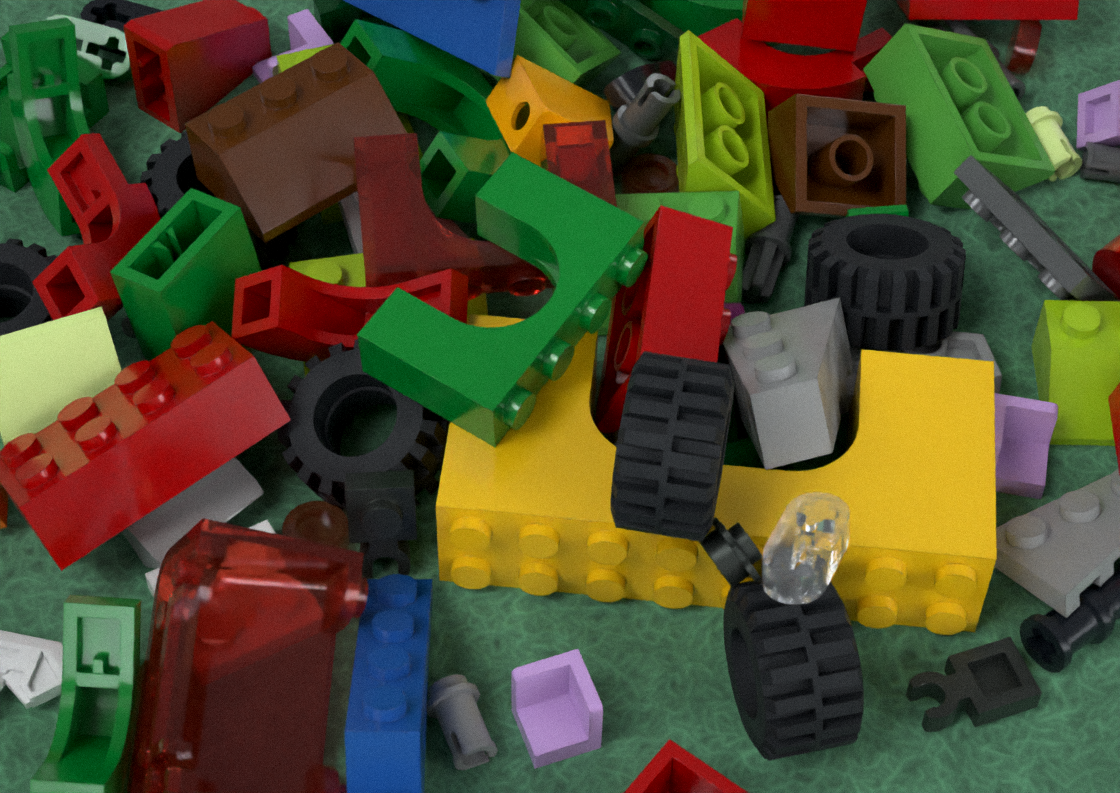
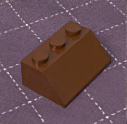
M339 42L185 123L197 179L218 199L241 207L246 225L265 243L417 158L416 148L374 72Z

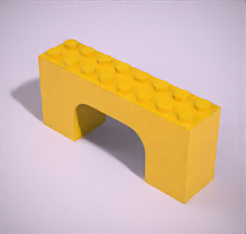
M468 314L467 324L478 327H503L525 319ZM598 330L593 334L589 332L584 334L574 347L573 358L565 373L557 381L549 379L536 395L534 409L525 424L518 430L510 428L496 447L450 422L436 500L440 581L454 582L456 585L466 589H481L488 585L520 588L522 591L536 596L564 592L588 595L590 598L600 602H615L626 598L655 601L658 605L670 609L685 608L689 605L725 609L728 591H730L731 586L699 541L616 528L610 503L616 446L599 432L593 421L596 396ZM861 349L847 424L845 454L826 466L807 471L765 470L764 468L723 465L714 518L722 522L727 530L737 522L742 526L763 556L752 564L762 579L819 569L821 572H824L837 590L849 619L858 621L866 627L876 629L887 628L892 625L925 627L939 635H953L962 631L975 632L997 560L994 361ZM713 525L707 535L715 530ZM748 576L740 583L753 581V579Z

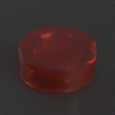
M1039 20L1016 21L1005 60V66L1010 72L1025 75L1030 71L1041 36L1042 24H1040Z
M647 153L637 155L623 166L621 191L623 194L679 192V179L676 173L677 165L669 158L659 154Z
M325 501L306 502L291 510L283 522L282 532L285 549L294 561L310 567L329 565L341 558L348 549V519L345 513L336 505L333 506Z

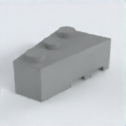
M840 297L772 315L762 311L741 314L732 319L726 338L722 345L719 346L723 364L730 365L735 380L733 394L735 408L765 470L831 454L841 420L839 403L842 400H846L848 392L845 379L846 376H852L854 368Z

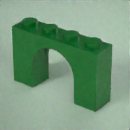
M355 19L340 44L374 72L395 111L414 116L439 130L408 179L437 218L477 224L475 195L512 153L486 104V99L493 91V88L474 65L404 30Z
M513 152L475 195L477 235L534 265L550 279L555 287V291L545 306L531 317L512 325L478 327L460 322L397 287L357 334L363 372L493 447L498 445L510 428L518 430L525 424L534 409L536 395L549 379L557 381L565 373L573 358L576 344L586 332L593 334L602 326L610 311L611 300L623 285L629 288L635 284L644 270L648 257L647 252L643 251L644 221Z

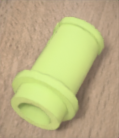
M1039 106L1029 110L1025 114L1056 170L1049 180L1054 182L1057 176L1060 180L1071 177L1080 169L1082 159L1075 152L1061 129L1063 124L1062 117L1056 111H1050L1046 106Z

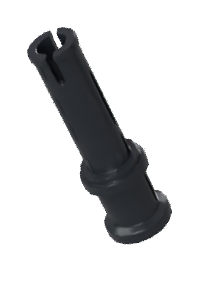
M1120 567L1101 586L1093 585L1084 589L1080 593V606L1067 618L1052 609L1045 615L1032 614L1021 623L1019 631L1021 642L1029 656L1042 669L1051 673H1059L1071 663L1072 654L1088 643L1100 644L1112 635L1115 621L1120 618Z

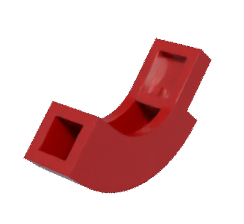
M738 18L697 36L764 92L767 125L768 112L795 94L862 101L864 92H874L863 69L892 38L884 28H880L859 38L855 52L836 49L819 55H795L777 50L763 41L742 39V22Z
M100 133L81 134L47 171L73 215L82 234L84 244L68 246L32 283L53 320L102 306L106 320L109 321L124 307L110 271L160 220V216L146 183H127Z
M279 265L235 279L231 337L240 344L275 356L307 362L316 355L321 361H324L330 357L328 347L342 343L348 351L354 350V343L358 339L357 334L397 287L446 315L467 324L469 276L451 268L394 285L353 287L323 282L284 265Z

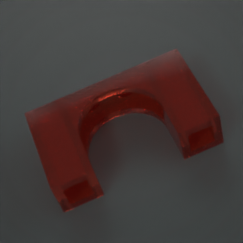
M605 120L543 124L540 146L541 167L617 207ZM417 133L353 137L365 287L394 285L452 268L469 276L468 300L474 299L482 293L509 291V293L516 296H531L547 288H555L550 279L529 262L490 241H475L452 233L435 219L423 195Z

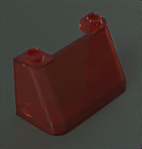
M204 518L169 548L161 563L155 587L127 793H347L346 784L339 781L338 771L334 766L323 765L336 634L349 624L351 618L357 619L361 616L368 598V581L365 577H361L364 553Z

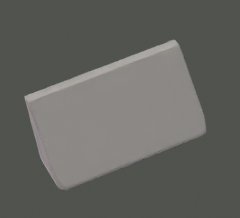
M234 457L122 532L146 567L165 569L254 502L264 491L257 480Z

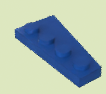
M343 0L494 76L510 78L521 0Z

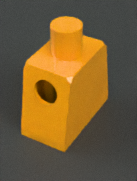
M519 55L512 62L510 78L501 77L486 99V104L511 152L576 186L585 184L613 144L614 135L611 110L607 100Z

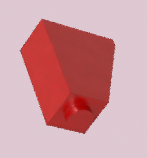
M202 0L131 19L123 26L138 108L178 133L186 129V122L207 112L251 76L254 65L272 57L268 19L257 9L247 7L236 0Z

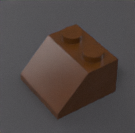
M795 94L768 112V142L772 178L791 214L843 219V217H846L847 209L906 204V105Z

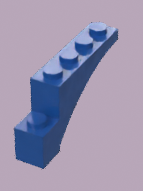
M402 574L387 575L380 579H365L345 725L347 793H424L428 674L433 605L432 579H414Z

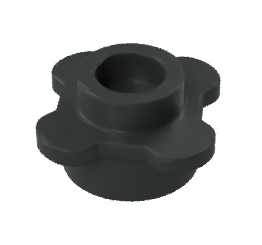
M714 518L712 525L715 530L705 536L702 542H699L732 588L748 576L755 583L760 581L762 578L752 564L763 556L738 522L727 530L722 522Z

